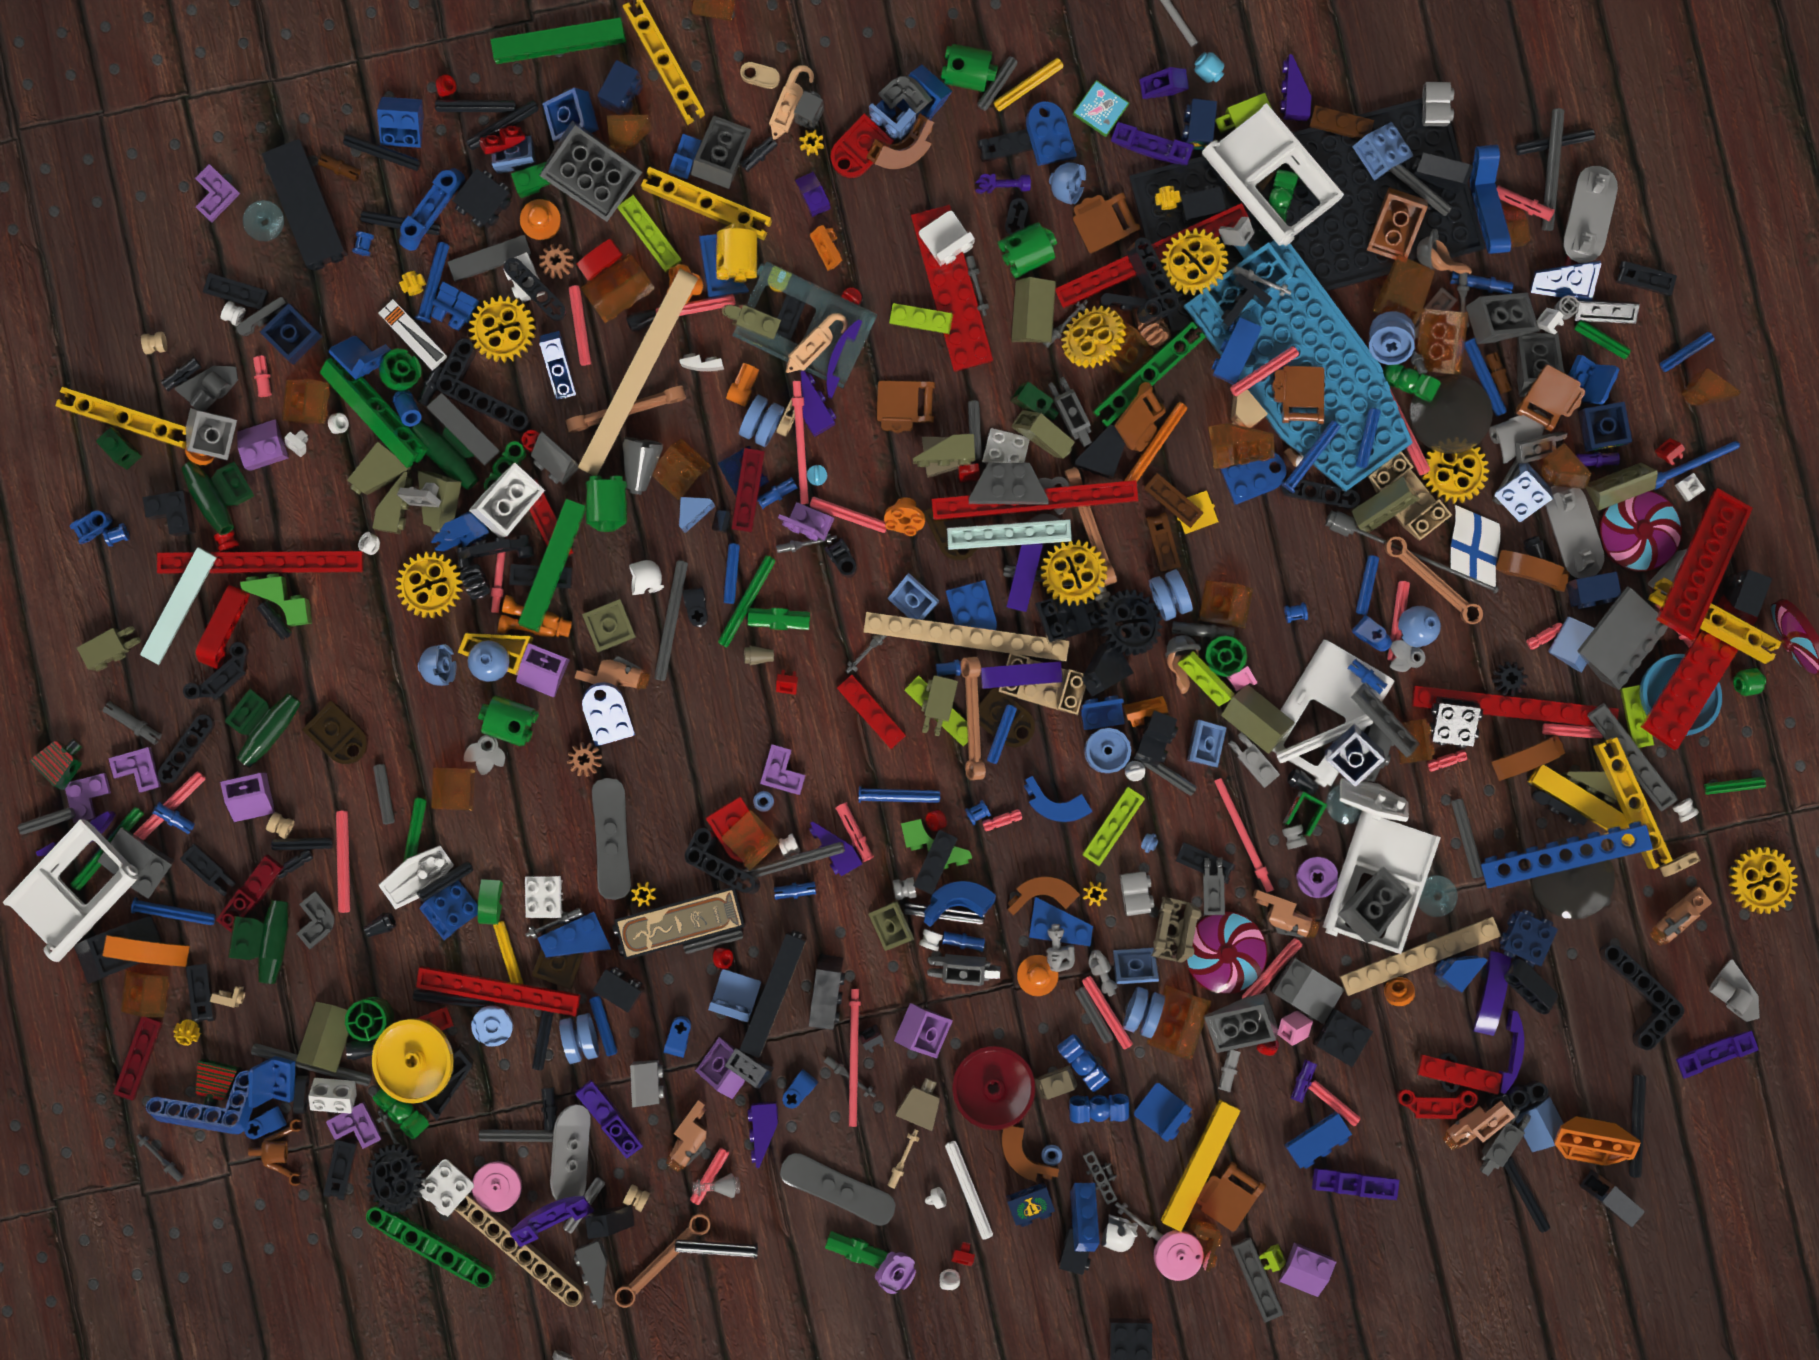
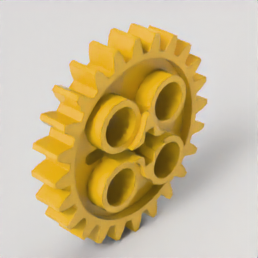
M1197 228L1194 229L1193 234H1190L1189 230L1186 229L1185 236L1179 232L1178 240L1173 237L1171 238L1173 245L1166 244L1169 251L1162 252L1166 259H1162L1161 263L1166 265L1163 269L1171 285L1174 286L1176 284V291L1183 288L1184 294H1187L1189 290H1191L1192 295H1195L1196 290L1203 294V288L1211 291L1210 285L1218 286L1216 279L1223 280L1221 272H1227L1226 267L1223 266L1228 264V260L1224 258L1228 256L1227 251H1222L1225 248L1224 244H1219V237L1213 239L1214 235L1212 232L1206 236L1205 229L1200 234H1198ZM1193 245H1200L1197 251L1190 250ZM1185 249L1195 261H1198L1200 267L1207 271V274H1204L1194 262L1191 263L1189 257L1182 250ZM1209 258L1214 259V262H1213L1212 264H1210V265H1205V264H1204V262H1205L1207 259H1209ZM1178 259H1185L1182 265L1175 264ZM1194 272L1199 273L1196 279H1189L1190 274Z
M499 296L497 302L491 297V304L483 301L484 308L477 306L479 314L472 313L476 320L469 321L474 326V328L469 329V332L475 334L470 339L471 341H477L474 347L476 349L481 347L479 351L481 355L487 352L486 358L488 360L494 356L495 362H498L500 357L504 363H506L507 357L514 361L515 354L521 358V350L528 352L525 347L526 344L533 345L529 338H535L531 331L535 330L536 327L530 325L535 320L533 317L528 318L531 314L530 310L524 311L525 304H521L518 307V299L511 303L509 296L506 298V301L503 300L502 296ZM508 312H513V319L510 321H505V314ZM487 319H494L492 327H485ZM504 325L505 327L504 333H501L499 331L501 330L500 326ZM514 331L520 332V337L517 340H511L510 338ZM487 332H494L489 334V336H485ZM498 337L501 339L498 346H491V341L494 338Z
M1093 306L1092 311L1086 308L1083 315L1078 312L1079 318L1072 317L1071 319L1074 323L1066 325L1069 331H1063V334L1066 336L1061 339L1064 343L1062 346L1065 351L1064 354L1078 367L1083 365L1084 368H1087L1090 364L1094 368L1096 363L1102 366L1103 360L1110 362L1109 356L1116 357L1114 351L1121 350L1119 344L1125 343L1122 337L1126 335L1124 331L1126 326L1123 324L1122 318L1115 310L1112 311L1110 307L1105 310L1103 306L1099 310Z
M1458 437L1454 439L1453 443L1450 438L1446 439V444L1440 440L1438 447L1434 445L1431 447L1433 453H1426L1429 459L1425 460L1430 471L1422 477L1423 480L1429 481L1425 487L1432 486L1433 489L1430 494L1437 492V499L1444 496L1445 503L1449 498H1452L1453 504L1456 503L1457 498L1463 503L1465 496L1471 500L1473 498L1472 493L1477 496L1480 493L1477 488L1483 489L1485 486L1482 482L1488 480L1483 475L1489 472L1488 469L1484 468L1488 461H1482L1485 454H1478L1480 447L1472 448L1474 442L1466 445V438L1461 443H1459ZM1450 454L1453 457V462L1445 461L1443 455ZM1463 460H1470L1473 467H1465ZM1438 464H1441L1446 468H1440L1438 467ZM1453 467H1457V474H1453ZM1438 473L1446 474L1447 481H1440ZM1465 473H1471L1473 476L1470 477L1469 475H1467V474H1465ZM1464 479L1467 482V487H1460L1457 480Z
M1080 540L1077 541L1076 545L1069 541L1068 546L1061 542L1062 548L1059 549L1057 546H1054L1055 553L1048 551L1050 559H1043L1046 565L1041 566V570L1046 573L1041 574V579H1047L1043 582V587L1049 586L1047 593L1054 592L1052 595L1053 599L1060 597L1061 604L1065 599L1068 601V606L1071 605L1072 601H1075L1076 605L1079 606L1080 600L1087 604V597L1094 600L1093 593H1101L1098 587H1105V583L1101 581L1107 579V575L1104 574L1107 571V567L1102 566L1106 563L1105 559H1099L1102 556L1101 552L1095 553V546L1089 549L1088 542L1081 546ZM1082 556L1085 558V561L1079 564L1075 562V559ZM1067 557H1070L1074 570L1077 572L1078 580L1082 586L1081 589L1078 588L1074 575L1071 573ZM1058 564L1066 565L1063 571L1056 570ZM1085 575H1091L1093 577V579L1089 582H1085L1082 580L1083 576ZM1066 582L1074 584L1071 589L1063 588Z
M425 552L424 558L418 553L416 561L410 557L411 564H403L406 570H399V573L403 575L402 578H396L397 581L401 582V585L397 586L396 589L402 590V593L397 596L405 598L401 604H409L408 611H412L415 608L414 615L418 616L422 611L423 618H426L428 613L431 618H435V612L442 617V610L449 613L450 609L448 606L456 607V604L453 602L454 599H461L457 592H463L462 589L458 588V585L463 583L457 579L461 576L460 572H454L458 566H450L452 560L448 559L445 561V555L443 554L438 559L436 552H433L432 557H430L428 552ZM434 567H439L441 571L437 577L431 575ZM415 574L421 575V581L418 584H413L412 577ZM445 577L447 578L445 582L433 584L431 590L429 588H422L413 593V589L427 586L428 581L435 583ZM446 586L447 594L442 597L439 596V588ZM422 593H427V602L421 604L419 596Z
M1756 847L1755 852L1749 849L1747 850L1748 856L1740 854L1742 861L1735 860L1738 866L1730 868L1735 874L1729 875V878L1734 879V882L1730 883L1729 886L1735 887L1731 894L1739 895L1735 901H1743L1741 907L1746 908L1749 906L1750 912H1754L1756 909L1758 914H1762L1763 910L1766 914H1771V908L1773 911L1778 912V905L1785 908L1784 901H1792L1788 895L1796 894L1791 889L1792 886H1798L1797 883L1792 882V879L1798 876L1791 874L1795 867H1788L1791 860L1783 861L1785 854L1780 853L1777 856L1778 850L1773 849L1770 852L1768 847H1764L1763 852L1760 847ZM1767 862H1770L1772 865L1770 872L1765 870ZM1748 870L1753 872V878L1750 881L1746 878ZM1778 872L1780 874L1775 878L1763 881L1764 884H1755L1747 889V885L1762 881L1763 877H1771ZM1775 881L1780 883L1778 891H1775L1773 888ZM1757 889H1760L1761 897L1757 900L1754 893Z

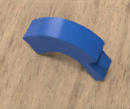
M1033 776L1025 780V790L1029 796L1034 795L1035 797L1028 803L1038 814L1047 819L1058 822H1070L1081 819L1092 812L1082 794L1068 802L1055 803L1045 797Z
M959 881L949 883L932 894L931 904L924 912V923L931 927L945 910L953 906L967 907L982 918L994 904L996 895L984 886L973 882Z

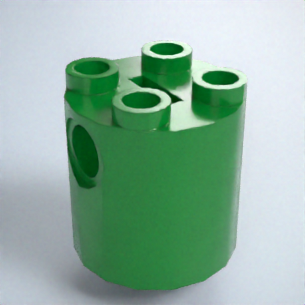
M953 43L952 46H947L945 58L948 60V65L943 66L941 80L945 81L944 84L984 92L987 80L995 82L998 65L990 64L992 51ZM955 62H962L964 67L956 70L953 68Z
M1039 222L997 242L1001 252L1005 253L1002 255L1003 261L1006 266L1011 265L1010 271L1015 279L1055 259L1053 248L1057 244L1056 238L1051 230L1042 227Z
M590 476L589 481H586V523L600 532H614L627 523V500L625 494L627 482L623 481L622 476H610V480H603L601 476Z
M495 695L489 705H482L478 719L483 720L481 729L483 734L522 747V745H526V742L529 743L533 731L530 728L533 723H536L539 712L535 711V708Z
M369 997L355 1002L348 1008L345 1015V1026L348 1033L359 1041H371L378 1038L394 1022V1013L391 1005L387 1000L379 997Z

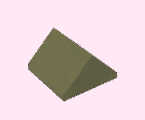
M898 901L868 914L885 951L914 940Z

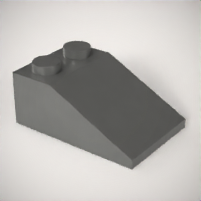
M713 115L695 156L691 175L729 189L751 134V129Z
M1528 293L1483 296L1466 306L1477 344L1494 343L1539 331Z
M1530 333L1517 337V383L1519 397L1526 396L1546 364L1564 373L1558 334Z
M543 432L539 434L531 454L535 459L533 463L541 471L544 468L550 472L548 477L556 484L560 481L564 485L579 469V465Z
M121 827L110 844L129 864L135 866L138 870L139 878L131 885V888L149 899L175 860ZM104 851L98 862L115 875L119 871V866Z
M1382 867L1345 904L1338 915L1368 943L1380 938L1412 895L1385 867Z
M1292 957L1270 992L1324 1024L1345 989Z
M1266 993L1243 998L1204 1016L1217 1053L1276 1041L1278 1026Z

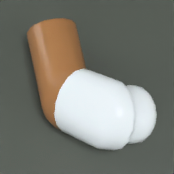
M1292 447L1284 451L1289 461L1295 467L1304 458L1302 455H1298Z

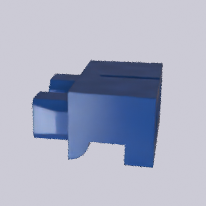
M442 282L439 288L440 292L432 303L435 307L431 317L442 322L448 313L452 316L448 326L459 331L464 323H469L473 316L472 313H475L480 302L472 296Z

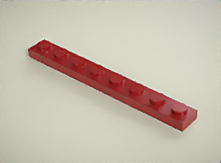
M423 966L419 967L416 988L570 1016L578 1015L580 994Z

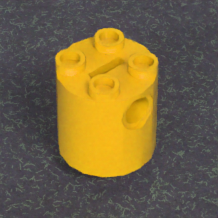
M739 223L730 224L717 232V279L727 280L732 278L734 282L744 283L746 278H757V232L745 228L744 224Z

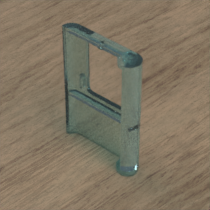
M768 261L765 265L761 263L757 271L759 279L746 306L755 309L765 286H771L815 307L816 313L804 339L832 313L844 315L848 321V328L858 319L862 320L855 341L852 342L846 339L833 372L834 376L840 378L837 386L844 388L878 314ZM840 320L834 321L829 326L833 335L832 343L805 369V371L826 380L832 352L843 335L841 334L843 323ZM737 326L732 335L786 362L789 360L788 355L799 345L777 334L774 339L769 340Z

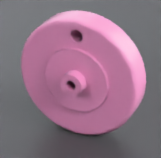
M493 1161L485 1164L476 1172L472 1180L474 1183V1188L472 1189L474 1200L490 1212H502L511 1208L517 1202L522 1192V1180L518 1171L512 1165L502 1161Z
M1173 1230L1166 1233L1159 1239L1154 1249V1262L1157 1269L1166 1278L1175 1281L1186 1280L1194 1276L1200 1269L1204 1259V1251L1200 1241L1193 1234L1185 1230L1181 1232Z

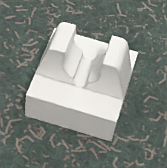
M1546 308L1537 320L1539 329L1556 334L1557 331L1554 328L1556 325L1562 326L1564 324L1562 320L1564 315L1559 310Z
M300 430L296 435L289 432L285 436V445L302 457L306 453L305 443L308 441V434L303 430Z
M1694 473L1675 485L1686 502L1705 490Z

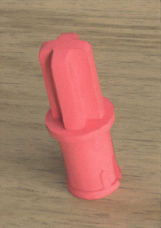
M262 355L256 356L253 360L256 373L254 379L257 381L258 397H268L272 393L269 383L271 376L268 374L266 357Z

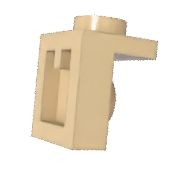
M236 986L233 996H231V992L219 990V993H212L210 1002L233 1008L239 1007V1004H242L245 998L244 987Z

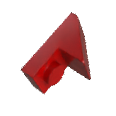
M447 1007L416 1018L434 1024L441 1031L454 1026Z

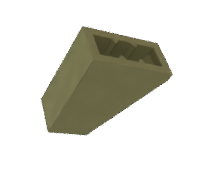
M1022 410L1011 426L1014 430L1057 458L1064 459L1069 455L1075 443L1042 413Z
M377 442L347 481L352 484L350 488L360 495L363 492L368 495L399 479L404 471L411 473L413 469L411 467L406 468L391 451Z
M419 471V490L424 487L425 483H435L439 487L436 496L441 500L439 507H421L423 524L430 526L432 531L440 532V529L446 522L455 518L462 482L435 472Z

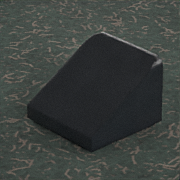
M716 511L712 525L713 531L727 533L731 518L729 511Z

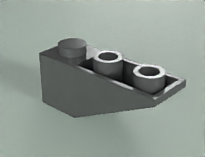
M597 1239L578 1247L575 1250L574 1259L577 1266L582 1267L584 1272L582 1279L584 1284L590 1287L592 1292L590 1293V1298L593 1305L597 1304L598 1309H601L604 1305L608 1256L601 1239Z

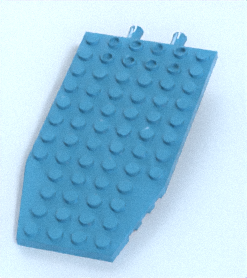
M1274 240L1271 243L1268 242L1257 251H1253L1248 243L1245 247L1235 246L1244 258L1236 266L1248 271L1251 269L1259 278L1278 286H1282L1283 283L1287 284V289L1292 291L1290 295L1285 293L1284 296L1279 295V290L1258 281H1251L1271 296L1272 300L1264 308L1251 299L1235 320L1238 322L1241 317L1262 327L1238 381L1292 346L1297 349L1299 355L1284 366L1324 368V424H1317L1315 421H1289V423H1282V403L1274 401V393L1271 389L1276 371L1248 390L1268 413L1265 418L1279 437L1303 457H1305L1331 421H1335L1341 426L1313 465L1346 492L1413 443L1404 420L1401 418L1397 403L1391 394L1390 386L1384 377L1382 367L1373 358L1368 347L1291 244L1279 246ZM1210 260L1209 262H1207V264H1205V265H1210V264H1212L1211 260ZM1200 268L1204 272V274H1207V271ZM1234 268L1224 275L1222 274L1223 280L1216 279L1218 286L1211 284V291L1207 290V288L1203 289V294L1200 293L1184 305L1188 314L1220 357L1223 354V351H1220L1224 340H1229L1232 335L1229 332L1230 327L1226 331L1220 326L1224 321L1221 317L1228 308L1232 310L1236 304L1233 301L1240 292L1245 294L1232 284L1238 276L1233 274ZM1289 407V413H1317V408ZM1376 408L1381 413L1367 468H1359L1356 466V461L1369 409Z

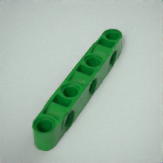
M378 1205L368 1210L366 1220L371 1226L459 1278L479 1288H487L494 1281L495 1272L490 1266L400 1213L385 1211L384 1207L379 1208ZM374 1210L381 1213V1220H376L373 1217ZM409 1231H414L417 1234L418 1238L416 1241L409 1238ZM451 1252L454 1258L453 1261H447L444 1253ZM480 1273H487L489 1275V1281H482L480 1279Z

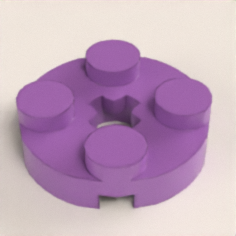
M1313 857L1305 860L1299 866L1296 880L1304 894L1310 897L1322 898L1330 895L1336 889L1338 872L1335 865L1328 859ZM1313 873H1322L1320 877L1322 881L1320 883L1318 881L1313 882Z
M890 1252L876 1272L875 1279L884 1291L889 1294H895L899 1289H906L913 1281L916 1273L914 1269L915 1262L905 1253Z

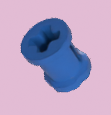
M357 231V240L352 252L362 256H370L369 249L374 235Z
M124 523L119 524V527L102 531L105 542L110 547L116 542L130 540L128 529Z
M1305 602L1291 607L1288 605L1284 606L1287 623L1299 619L1308 620Z
M983 800L980 801V804L970 809H965L973 825L983 817L991 816Z

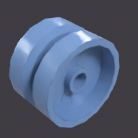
M1394 311L1380 314L1372 321L1369 332V351L1373 358L1387 365H1397L1405 362L1412 355L1415 348V327L1412 320L1405 314Z
M758 394L745 414L739 435L749 440L756 433L755 443L765 448L778 427L784 407L773 403L767 410L768 399Z
M1177 569L1167 572L1165 574V581L1160 576L1149 580L1154 602L1165 621L1176 617V608L1181 614L1193 610L1187 588Z
M1100 729L1090 735L1086 741L1084 748L1085 759L1090 767L1097 772L1106 774L1117 772L1124 768L1130 760V742L1125 734L1117 729ZM1106 747L1112 749V753L1109 755L1104 752Z
M1137 986L1127 1006L1123 1029L1135 1032L1140 1024V1035L1152 1038L1162 1014L1165 995L1154 992L1148 1000V990Z
M589 1013L579 1015L576 1019V1024L571 1017L559 1021L562 1045L570 1064L580 1062L583 1054L588 1060L599 1057L596 1030Z

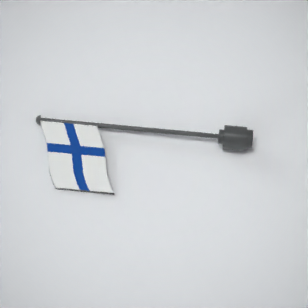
M1454 505L1455 523L1450 545V568L1417 553L1410 552L1420 560L1493 590V593H1497L1499 588L1496 586V561L1500 545V524ZM1331 510L1326 519L1325 526H1328L1329 530L1347 537L1355 531L1383 544L1386 542L1382 538L1356 528L1355 518L1340 511L1334 512ZM1393 543L1391 544L1392 548H1395L1399 551L1402 550V547Z

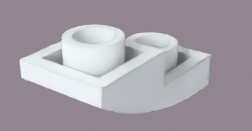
M695 353L684 355V359H680L681 366L695 371L724 370L721 358L710 357L702 363L700 355L696 356Z

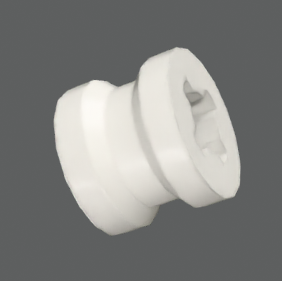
M228 301L222 310L221 319L224 321L229 320L234 326H238L243 320L246 310L244 307H237L235 303Z
M1691 798L1685 799L1672 807L1674 812L1679 814L1680 822L1687 821L1699 813L1698 809L1693 807Z
M793 833L788 835L786 839L780 838L777 840L785 858L789 857L792 853L797 854L800 852Z
M924 929V937L920 940L919 945L938 951V943L942 940L943 935Z

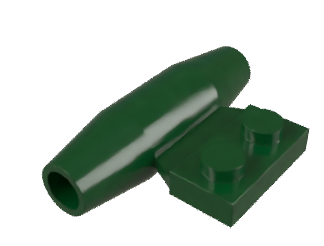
M423 421L413 426L411 431L428 448L425 454L447 476L462 482L461 486L467 490L471 489L479 481L478 476L466 461L467 458L474 457V455L446 427L441 435Z
M192 461L184 464L181 470L188 490L203 516L219 535L228 534L233 530L234 525L227 506H237L254 497L235 461L216 470L211 479L198 464Z
M249 689L225 720L238 733L248 735L237 759L249 768L271 749L289 726L301 701L292 694L287 693L270 709L268 702L254 690Z
M271 900L264 923L254 918L234 916L228 958L251 960L258 957V982L276 983L284 958L288 933V902Z

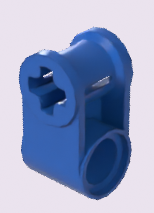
M93 511L85 517L74 521L69 527L74 529L79 538V544H84L101 534L104 529H109L113 524V519L106 512ZM102 515L103 523L99 526L97 519Z
M1366 615L1352 629V633L1378 651H1386L1392 645V640L1386 633V630Z
M679 1016L674 1020L663 1053L684 1058L691 1029V1022L687 1017ZM680 1022H683L684 1027L687 1028H683L682 1031H679V1027L676 1025H679Z
M802 1069L784 1093L782 1098L783 1104L788 1108H796L819 1081ZM796 1094L795 1099L797 1103L792 1102L789 1104L787 1102L789 1099L787 1095Z
M279 1106L249 1121L244 1132L248 1138L256 1139L287 1125ZM258 1125L260 1129L253 1132L251 1128Z

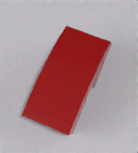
M508 126L500 129V136L489 135L480 138V146L485 154L501 152L524 141L525 135L520 127Z
M608 239L583 257L576 265L587 280H592L605 267H610L623 254L614 241Z

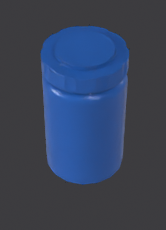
M407 390L396 392L393 396V403L402 423L409 427L417 425L421 421V413L412 393Z

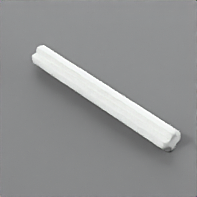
M1365 714L1276 754L1277 759L1280 763L1286 762L1338 739L1353 724L1362 729L1373 724V721Z
M951 1141L945 1145V1148L981 1238L988 1239L993 1236L992 1230L956 1141Z

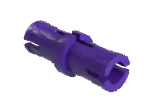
M1594 452V454H1577L1575 460L1577 467L1594 466L1595 468H1600L1605 465H1618L1620 457L1618 452Z
M1304 1060L1299 1077L1297 1076L1295 1079L1297 1082L1290 1097L1291 1099L1303 1103L1306 1091L1312 1084L1311 1079L1317 1064Z

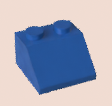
M921 65L912 71L909 77L915 79L922 86L932 101L916 114V119L919 113L931 119L943 106L952 90L926 67ZM904 99L896 105L904 112H907L909 108L912 110Z
M573 88L542 103L554 142L560 140L572 120L590 133L599 130L588 91Z
M1476 955L1447 958L1445 961L1441 960L1435 968L1437 971L1434 975L1453 990L1462 993L1488 960Z

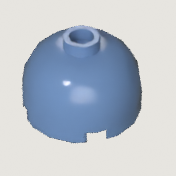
M1068 162L1060 165L1054 173H1051L1049 178V184L1051 185L1054 197L1067 204H1076L1084 189L1080 185L1082 180H1086V169L1083 165Z
M1415 606L1401 614L1398 628L1402 631V639L1408 645L1417 648L1429 645L1436 640L1440 633L1441 623L1437 613L1431 608Z
M482 641L476 644L469 652L468 667L471 673L479 680L486 682L497 681L509 669V654L505 647L498 642Z
M435 645L427 648L422 653L418 662V670L426 682L443 686L449 685V682L454 681L456 661L452 662L451 655H454L448 645Z

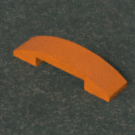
M106 935L102 956L143 963L186 967L190 946Z

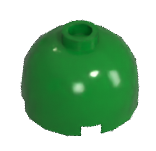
M397 348L390 350L382 358L379 365V376L382 382L392 390H407L418 382V379L421 377V365L418 359L408 354V351L405 349Z
M1225 635L1211 641L1207 647L1205 657L1211 671L1217 675L1227 677L1243 669L1248 655L1242 641L1236 637Z

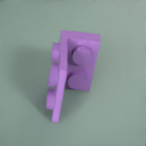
M797 502L790 518L781 514L778 516V519L783 521L782 525L787 527L788 530L797 534L800 532L814 541H817L818 538L825 541L834 520L833 517Z

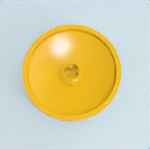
M406 1019L396 1022L384 1030L374 1045L372 1068L375 1078L380 1087L389 1096L401 1102L419 1103L435 1097L446 1087L453 1071V1052L447 1037L437 1026L425 1020Z

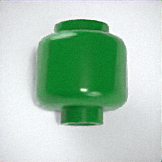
M1757 668L1741 670L1737 672L1733 679L1734 689L1742 696L1759 694L1763 691L1766 684L1765 675Z

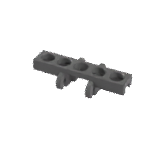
M1093 1150L1084 1154L1083 1157L1090 1169L1086 1171V1174L1092 1173L1098 1185L1095 1186L1096 1190L1100 1189L1107 1204L1117 1200L1108 1182L1110 1180L1114 1181L1117 1177V1174H1113L1110 1168L1112 1164L1105 1162L1104 1166L1101 1167ZM1092 1155L1094 1162L1089 1163L1087 1157ZM1104 1169L1107 1170L1110 1177L1106 1178L1103 1172ZM1103 1174V1181H1097L1096 1176ZM1107 1185L1108 1190L1103 1191L1102 1187ZM1111 1192L1113 1199L1108 1200L1106 1194Z

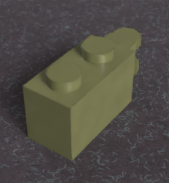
M727 304L721 308L722 314L733 320L732 325L769 340L775 338L781 320L745 305L737 307Z
M130 626L122 631L112 628L77 647L88 670H96L98 672L108 666L107 663L112 660L116 662L125 658V653L141 642L139 637L133 638L128 642H125L123 638L132 634L135 631L134 627Z
M935 675L933 680L929 679L926 691L930 692L928 700L924 699L921 710L925 712L923 733H927L929 730L930 718L938 720L934 731L935 736L940 735L943 721L949 722L958 681Z

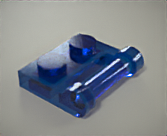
M744 448L718 463L736 497L742 466L739 459L743 458ZM763 473L761 475L760 487L769 482L767 476H764Z

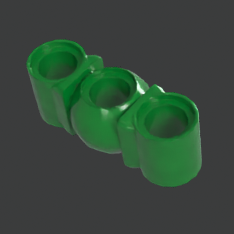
M1278 169L1268 203L1285 222L1298 175L1294 172Z
M1386 364L1383 369L1384 377L1389 386L1399 388L1409 394L1414 393L1416 397L1428 402H1432L1441 385V382L1423 373L1420 375L1418 371L1411 368L1406 369L1401 364Z
M512 441L506 446L505 452L502 453L503 456L498 458L493 464V473L491 472L489 478L485 480V490L502 475L501 467L508 464L511 466L513 463H516L518 466L521 465V461L527 455L526 449L522 444ZM520 447L521 453L519 456L513 457L511 455L512 449Z
M382 1088L372 1097L374 1102L384 1112L388 1110L389 1117L396 1124H401L400 1129L410 1139L414 1140L429 1126L427 1119L418 1110L414 1112V1107L411 1103L401 1102L392 1098Z

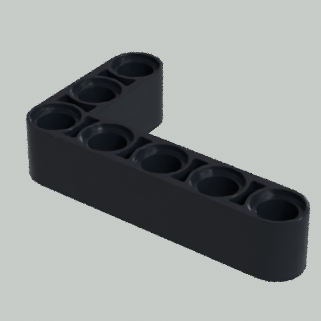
M460 339L455 344L437 380L438 390L445 396L517 432L527 431L531 423L526 414L462 382L477 351L470 340ZM464 345H470L471 347L467 354L461 353ZM455 363H461V369L458 372L452 371V366ZM446 381L452 382V387L449 390H443V384ZM464 390L470 391V396L467 399H461V393ZM482 399H488V406L483 409L479 408V402ZM506 408V415L499 418L497 416L498 410ZM519 417L525 418V423L521 427L515 425V421Z
M1605 944L1599 952L1602 960L1656 1009L1634 1033L1632 1039L1636 1047L1643 1050H1651L1682 1018L1684 1007L1621 947ZM1613 948L1615 956L1609 959L1607 955L1608 950ZM1628 962L1630 970L1624 973L1623 965ZM1643 976L1646 982L1644 986L1640 987L1638 980ZM1658 990L1661 997L1658 1001H1655L1653 994ZM1674 1004L1676 1012L1670 1015L1669 1007ZM1657 1020L1662 1022V1027L1659 1030L1655 1029V1022ZM1644 1035L1648 1036L1646 1045L1641 1044V1038Z

